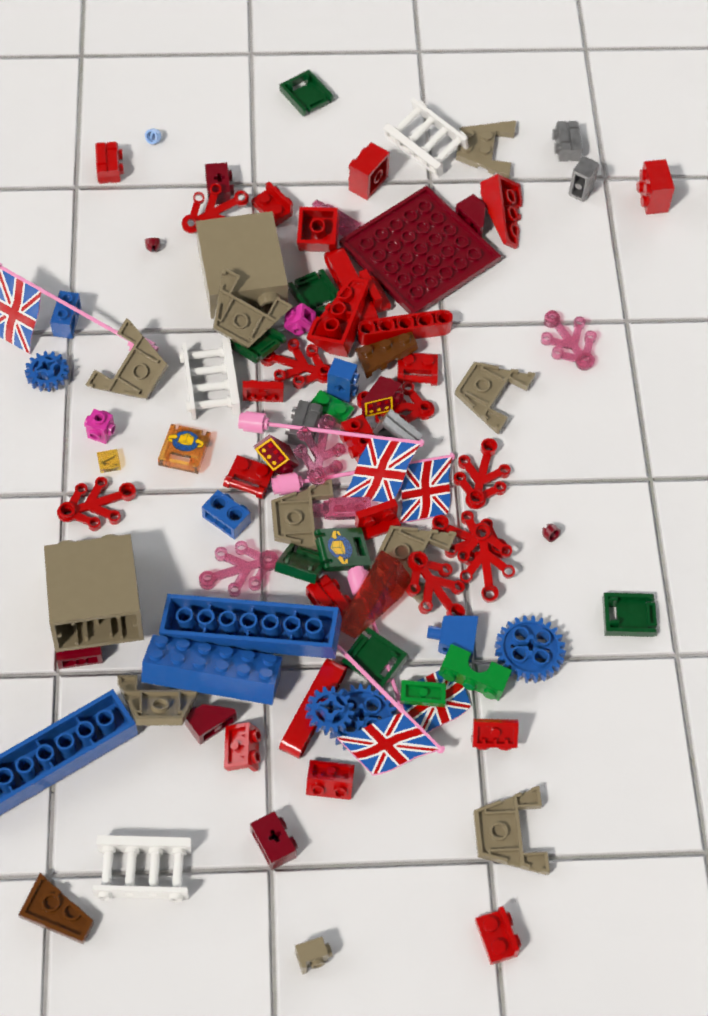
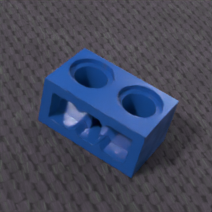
M59 292L58 298L81 310L79 293ZM57 301L50 321L52 334L55 337L72 339L80 314Z
M219 490L202 506V517L234 540L251 523L249 509L242 504L239 505L229 494H223Z

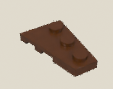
M411 331L355 349L366 379L373 376L372 372L377 369L383 370L388 367L387 364L391 361L400 360L418 350V345Z
M39 873L18 914L21 919L83 945L94 924V921L74 902H71L41 873Z

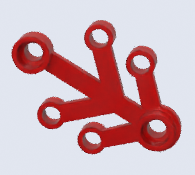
M214 183L210 186L211 194L206 210L198 216L200 204L204 202L205 196L202 192H196L193 195L194 203L191 213L182 219L183 230L190 234L196 233V221L223 218L225 216L219 215L220 213L234 206L245 207L248 204L249 195L245 191H237L234 198L215 207L217 197L221 193V186ZM217 187L219 191L213 192L212 188ZM199 195L202 197V200L197 201L195 197ZM243 195L245 199L241 201L238 199V196ZM188 221H194L195 225L189 226Z
M295 338L288 341V350L293 353L296 360L277 355L274 351L269 354L271 356L260 359L261 364L264 366H272L278 363L291 367V369L286 371L282 369L276 370L274 372V380L284 382L286 379L293 377V386L296 389H301L304 385L317 380L320 383H327V373L331 367L322 362L318 355V347L315 344H309L306 347V354L312 358L315 366L308 364L299 349V341ZM304 372L311 373L310 375H307L305 377L299 375Z
M405 382L402 386V392L408 395L413 403L406 402L403 398L402 402L397 404L393 411L398 414L404 411H411L406 416L400 415L408 423L417 418L427 420L432 417L435 410L434 405L429 401L422 400L414 391V384L412 382ZM362 391L358 394L357 405L359 408H361V401L368 391ZM387 412L375 415V422L378 424L381 420L378 417H383Z
M491 438L484 439L481 443L480 450L483 456L478 472L470 462L469 456L461 455L458 459V466L461 469H465L475 482L473 489L467 482L466 475L463 472L454 474L453 482L466 493V505L471 509H481L485 505L486 499L495 494L503 495L506 492V484L502 481H497L493 487L482 491L484 485L499 477H509L511 471L509 465L502 464L498 469L487 474L490 458L497 451V442ZM461 477L463 480L459 481L456 478Z
M98 477L86 501L78 504L81 497H85L88 494L87 485L79 483L75 486V492L70 501L64 502L58 507L57 516L63 522L76 520L88 525L91 531H98L101 528L100 519L82 514V512L90 511L107 518L112 525H117L121 522L120 512L116 510L111 511L101 506L122 499L124 501L133 500L136 496V488L132 483H123L119 487L118 492L98 498L101 491L108 488L107 479L105 477ZM100 482H104V483H105V484L102 485V486L98 485ZM112 516H118L117 519H111ZM93 522L98 523L96 526L91 525Z
M464 511L461 514V522L467 525L469 532L450 525L448 518L444 515H437L433 518V530L446 533L453 531L457 533L456 537L465 540L452 545L451 549L455 552L445 551L446 557H456L457 553L464 549L473 538L471 532L476 524L471 511ZM464 516H469L471 519L467 520ZM485 518L481 521L491 526L493 531L492 535L494 537H496L502 543L507 544L505 540L497 537L493 529L492 520ZM488 543L489 551L499 559H502L503 557L500 556V552L496 551L495 547ZM504 548L502 553L508 554L509 549ZM480 551L471 552L470 557L475 559ZM469 560L465 564L469 566L472 563V561Z
M480 522L472 528L473 538L464 549L457 553L458 561L460 563H467L470 560V553L478 544L480 546V553L467 569L460 573V580L464 584L470 583L473 579V574L482 564L485 585L481 591L482 599L487 603H493L498 599L499 591L493 585L491 564L502 571V575L507 579L514 577L515 568L512 565H507L491 553L488 549V543L498 549L500 556L503 558H509L512 555V547L494 537L489 524ZM479 531H485L486 535L483 537L479 536ZM504 548H508L510 552L508 554H503L502 550ZM462 553H465L468 555V557L466 559H461L460 555ZM508 568L513 571L510 575L504 572ZM464 574H469L470 578L468 580H464L462 576ZM493 592L494 596L492 598H488L486 596V593Z
M412 552L407 559V564L412 569L410 584L406 588V593L411 597L417 596L421 590L419 585L421 574L425 579L423 600L418 606L419 611L422 614H428L432 610V595L434 592L446 608L447 616H454L452 612L456 613L457 616H465L464 607L458 603L453 604L442 589V587L451 589V592L455 595H460L465 589L462 581L445 579L452 573V566L448 563L441 564L430 561L424 552ZM443 568H446L448 573L444 572ZM430 570L438 571L441 577L432 575ZM455 585H458L460 590L456 589ZM410 587H414L416 592H413ZM423 604L427 605L428 609H425Z

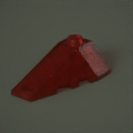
M382 550L374 557L342 616L340 631L356 639L403 596L411 577L399 560Z

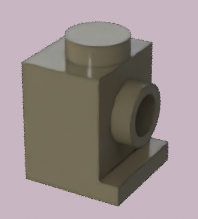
M322 936L295 945V954L302 975L307 973V968L309 967L317 969L324 966L328 958L333 956L329 943H324Z

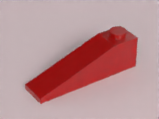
M496 174L480 182V194L503 244L517 249L520 233L517 224L521 220L519 208L522 207L523 202L521 186L506 177Z
M351 276L337 292V297L332 303L326 305L325 311L321 316H317L314 319L308 332L307 340L329 354L348 357L355 341L370 280Z

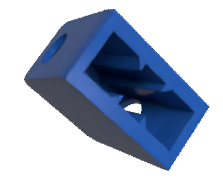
M443 616L442 627L428 626L427 638L439 640L438 652L445 655L451 644L471 652L468 662H472L478 616Z

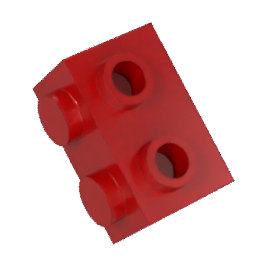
M363 414L341 422V431L375 435ZM339 435L343 443L346 442L351 458H355L358 463L370 439Z

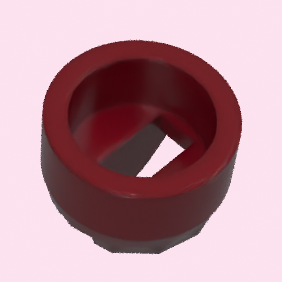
M160 238L145 239V246L148 251L152 252V248H154L155 252L160 249Z
M546 524L547 527L542 528V535L548 542H553L559 537L561 530L554 524Z

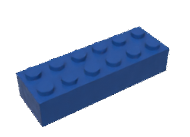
M153 634L142 661L141 682L273 705L281 677L283 657Z

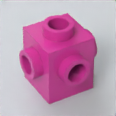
M301 303L291 308L285 314L284 328L294 335L300 336L310 330L316 318V312Z
M93 409L91 415H88L84 422L87 437L107 444L116 428L113 415L104 410Z

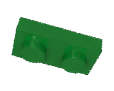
M322 390L311 401V404L322 405V415L340 425L341 422L350 419L355 409Z
M401 681L400 704L433 707L445 706L446 683Z

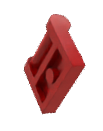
M411 353L398 360L397 382L402 384L403 382L431 384V386H437L438 354ZM405 374H423V375H405Z
M237 455L228 475L224 479L223 487H233L254 494L256 498L263 499L275 472L269 465ZM235 478L259 485V487L235 480Z

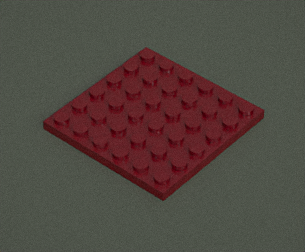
M427 185L339 240V245L363 269H367L370 276L372 275L376 278L381 287L408 314L425 311L501 260V255Z

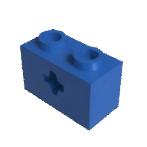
M334 358L327 373V394L350 403L352 396H356L359 389L357 383L360 374L357 373V364Z

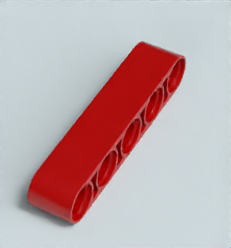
M343 247L324 253L326 266L339 290L351 276L359 278ZM368 293L360 322L378 318L377 311Z
M436 310L363 320L358 324L357 340L358 343L365 346L411 331L415 339L444 336L451 332L453 315L448 310Z
M329 658L324 661L283 736L279 750L298 759L302 757L317 728L316 725L310 727L309 723L312 719L305 718L306 713L309 712L305 710L306 704H309L308 698L309 696L314 697L315 690L322 693L323 687L330 691L332 686H334L335 692H337L348 669L346 666Z

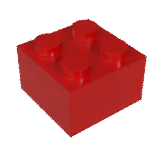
M372 142L367 147H364L359 156L349 164V191L368 200L388 178L390 152Z
M667 160L644 161L643 168L639 172L640 179L636 184L637 192L641 195V207H644L646 215L668 213L675 187Z
M299 207L297 233L299 251L329 252L338 249L340 220L338 208Z

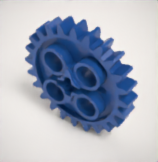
M524 615L521 622L515 617L514 624L508 621L507 628L501 627V634H497V641L494 646L496 648L495 656L499 657L497 663H504V667L511 669L509 677L516 674L517 681L521 677H525V683H528L529 678H532L534 683H537L538 677L543 681H546L547 675L553 677L554 671L558 672L560 665L563 664V657H565L566 653L563 650L565 642H560L563 635H556L557 627L550 629L551 622L545 625L543 624V618L537 622L535 621V616H532L531 620H527V617ZM516 636H522L524 640H518ZM537 639H544L546 643H541ZM515 655H519V656H521L523 659H522V660H518V659L514 658V656H515ZM536 658H541L545 662L540 663L536 661Z
M359 684V688L356 690L353 685H350L349 692L342 688V696L349 695L348 703L354 704V716L350 718L352 722L350 726H346V728H355L354 732L378 721V717L383 719L396 713V707H391L392 703L386 700L383 694L379 695L378 689H375L374 692L371 691V685H368L367 689H363L362 684ZM374 706L377 708V710L370 711L367 709V707ZM338 729L337 734L334 736L331 731L330 739L345 736L354 732H348L346 730L344 732H341ZM336 738L335 745L341 744V742Z

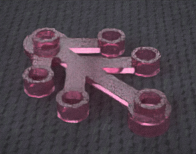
M554 310L548 311L544 316L545 326L555 328L563 338H554L550 332H544L541 335L540 341L543 345L555 346L552 349V358L575 362L576 366L583 371L589 370L594 365L595 358L591 354V349L596 341L597 334L592 330L585 333L584 341L586 343L583 351L578 345L586 320L580 316L574 319V331L571 336L560 322L558 312ZM563 348L572 350L574 354L564 352Z
M330 414L323 415L317 423V427L321 429L332 430L336 426V421ZM302 427L297 431V437L301 441L306 442L315 458L313 462L304 444H299L294 448L295 456L302 458L308 468L307 478L313 485H322L326 481L327 475L331 473L337 474L343 469V465L339 460H334L329 466L322 467L323 461L334 456L340 457L346 452V448L342 443H337L331 449L325 451L328 438L327 433H319L318 444L316 445L311 436V431L307 427Z
M238 541L235 544V552L238 555H247L255 559L250 562L227 553V549L224 547H218L215 550L216 560L225 561L234 566L214 573L211 571L202 572L199 576V584L201 588L210 590L215 587L216 581L238 575L235 582L228 586L229 595L231 597H238L251 570L258 569L256 575L252 576L248 581L249 588L252 591H257L261 588V582L267 571L275 569L276 561L279 557L270 550L261 553L249 548L245 541ZM244 546L245 549L239 550L238 547ZM220 552L225 553L223 556L217 555ZM266 558L272 559L271 561H265ZM211 577L210 580H205L204 578ZM256 581L259 584L254 586L251 583ZM237 588L238 591L232 592L231 589Z

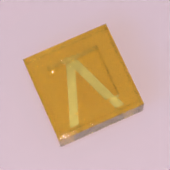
M117 449L97 452L100 473L121 470Z

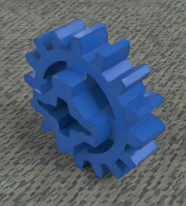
M44 351L43 355L36 353L37 358L30 357V363H26L25 375L28 384L32 383L33 389L39 387L40 392H42L44 388H47V391L50 392L52 387L58 390L59 384L65 385L64 380L69 379L68 373L70 371L67 360L63 359L61 354L55 356V352L52 351L48 355L47 351Z
M332 686L330 691L323 687L322 693L315 690L314 697L309 696V704L305 706V710L309 712L306 713L305 718L312 719L309 726L316 725L317 733L322 729L325 736H327L329 731H332L335 736L338 729L344 732L346 726H350L352 722L350 718L354 716V712L350 710L353 709L354 704L348 703L349 695L342 696V689L337 693L334 686Z

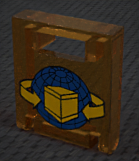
M171 424L158 457V465L198 474L211 439V432L207 431L206 435H203V430L180 425L178 430H176V424ZM171 454L190 458V461L185 462L172 459Z

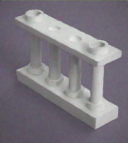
M413 97L411 99L413 111L398 126L393 127L387 123L383 127L387 139L439 178L444 173L442 162L459 145L466 150L469 148L468 137L464 132H458L429 110L423 101H418ZM420 114L426 121L411 136L406 137L403 135L402 131ZM432 124L440 129L424 147L416 145L415 142ZM445 135L453 139L437 157L433 158L429 155V151Z
M222 338V346H219V349L187 352L186 342L182 343L183 351H179L180 363L185 365L189 393L186 407L187 413L191 412L192 420H196V410L223 406L232 408V415H240V400L230 339ZM219 356L224 358V363H221V365L198 368L189 367V360ZM216 373L226 374L227 379H224L222 382L192 385L191 376ZM223 389L229 391L230 396H226V398L194 402L193 393Z
M97 835V848L99 852L104 854L101 885H93L92 887L94 897L105 901L112 898L169 899L171 902H182L183 899H189L188 887H182L183 857L186 854H192L190 837ZM116 852L127 854L125 886H111L113 855ZM139 853H149L151 855L149 886H134L136 859ZM163 854H172L174 856L172 887H158L160 856Z

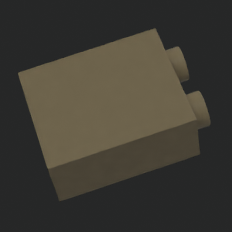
M272 211L196 221L197 246L211 319L215 317L221 275L224 267L240 275L231 292L235 297L266 314L269 312L276 297L288 303V282Z
M108 534L101 538L82 541L64 540L58 544L44 546L49 623L55 652L144 640L131 534L119 536Z

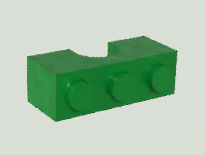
M451 644L438 675L449 682L454 681L463 685L467 690H475L482 693L488 699L499 701L512 670L491 661L486 671L476 672L468 664L471 652Z

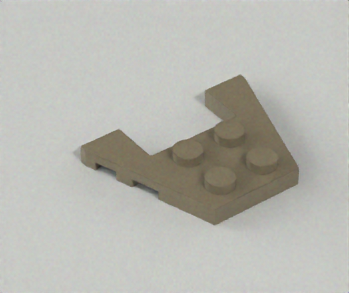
M516 121L460 127V131L464 132L468 137L469 148L466 150L459 145L457 147L456 160L478 168V166L487 169L490 174L494 175L497 173L509 179L511 162L492 160L495 136L514 138Z
M224 267L221 275L213 330L248 349L285 315L293 305L276 297L267 314L231 294L240 275Z
M126 318L117 334L133 343L134 346L113 379L94 370L85 385L93 389L148 400L166 371L168 364L132 322Z
M474 362L456 388L455 395L495 433L500 434L507 423L508 417L491 409L508 382L527 391L536 374L533 372H528V374L520 373L516 369L509 371L499 369V366Z
M332 479L325 480L323 484L317 486L315 484L311 485L304 491L298 493L295 491L271 500L274 541L286 544L293 543L296 546L317 550L315 540L318 537L314 536L315 525L312 501L333 499Z
M391 525L373 564L406 592L412 574V569L407 564L408 556L415 551L425 552L428 544L449 552L457 533L449 531V533L438 532V530L433 529L425 531L418 530V528ZM419 581L421 590L417 596L412 598L420 604L423 600L425 583ZM410 587L413 592H416L414 587Z
M117 675V684L137 726L183 725L200 693L190 690H137V675Z
M540 786L533 787L529 791L517 793L511 798L496 801L473 811L478 858L549 875L548 852H523L519 810L541 809Z

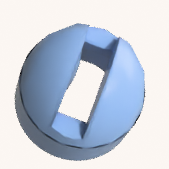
M156 128L147 130L145 132L146 141L149 144L159 142L161 132Z

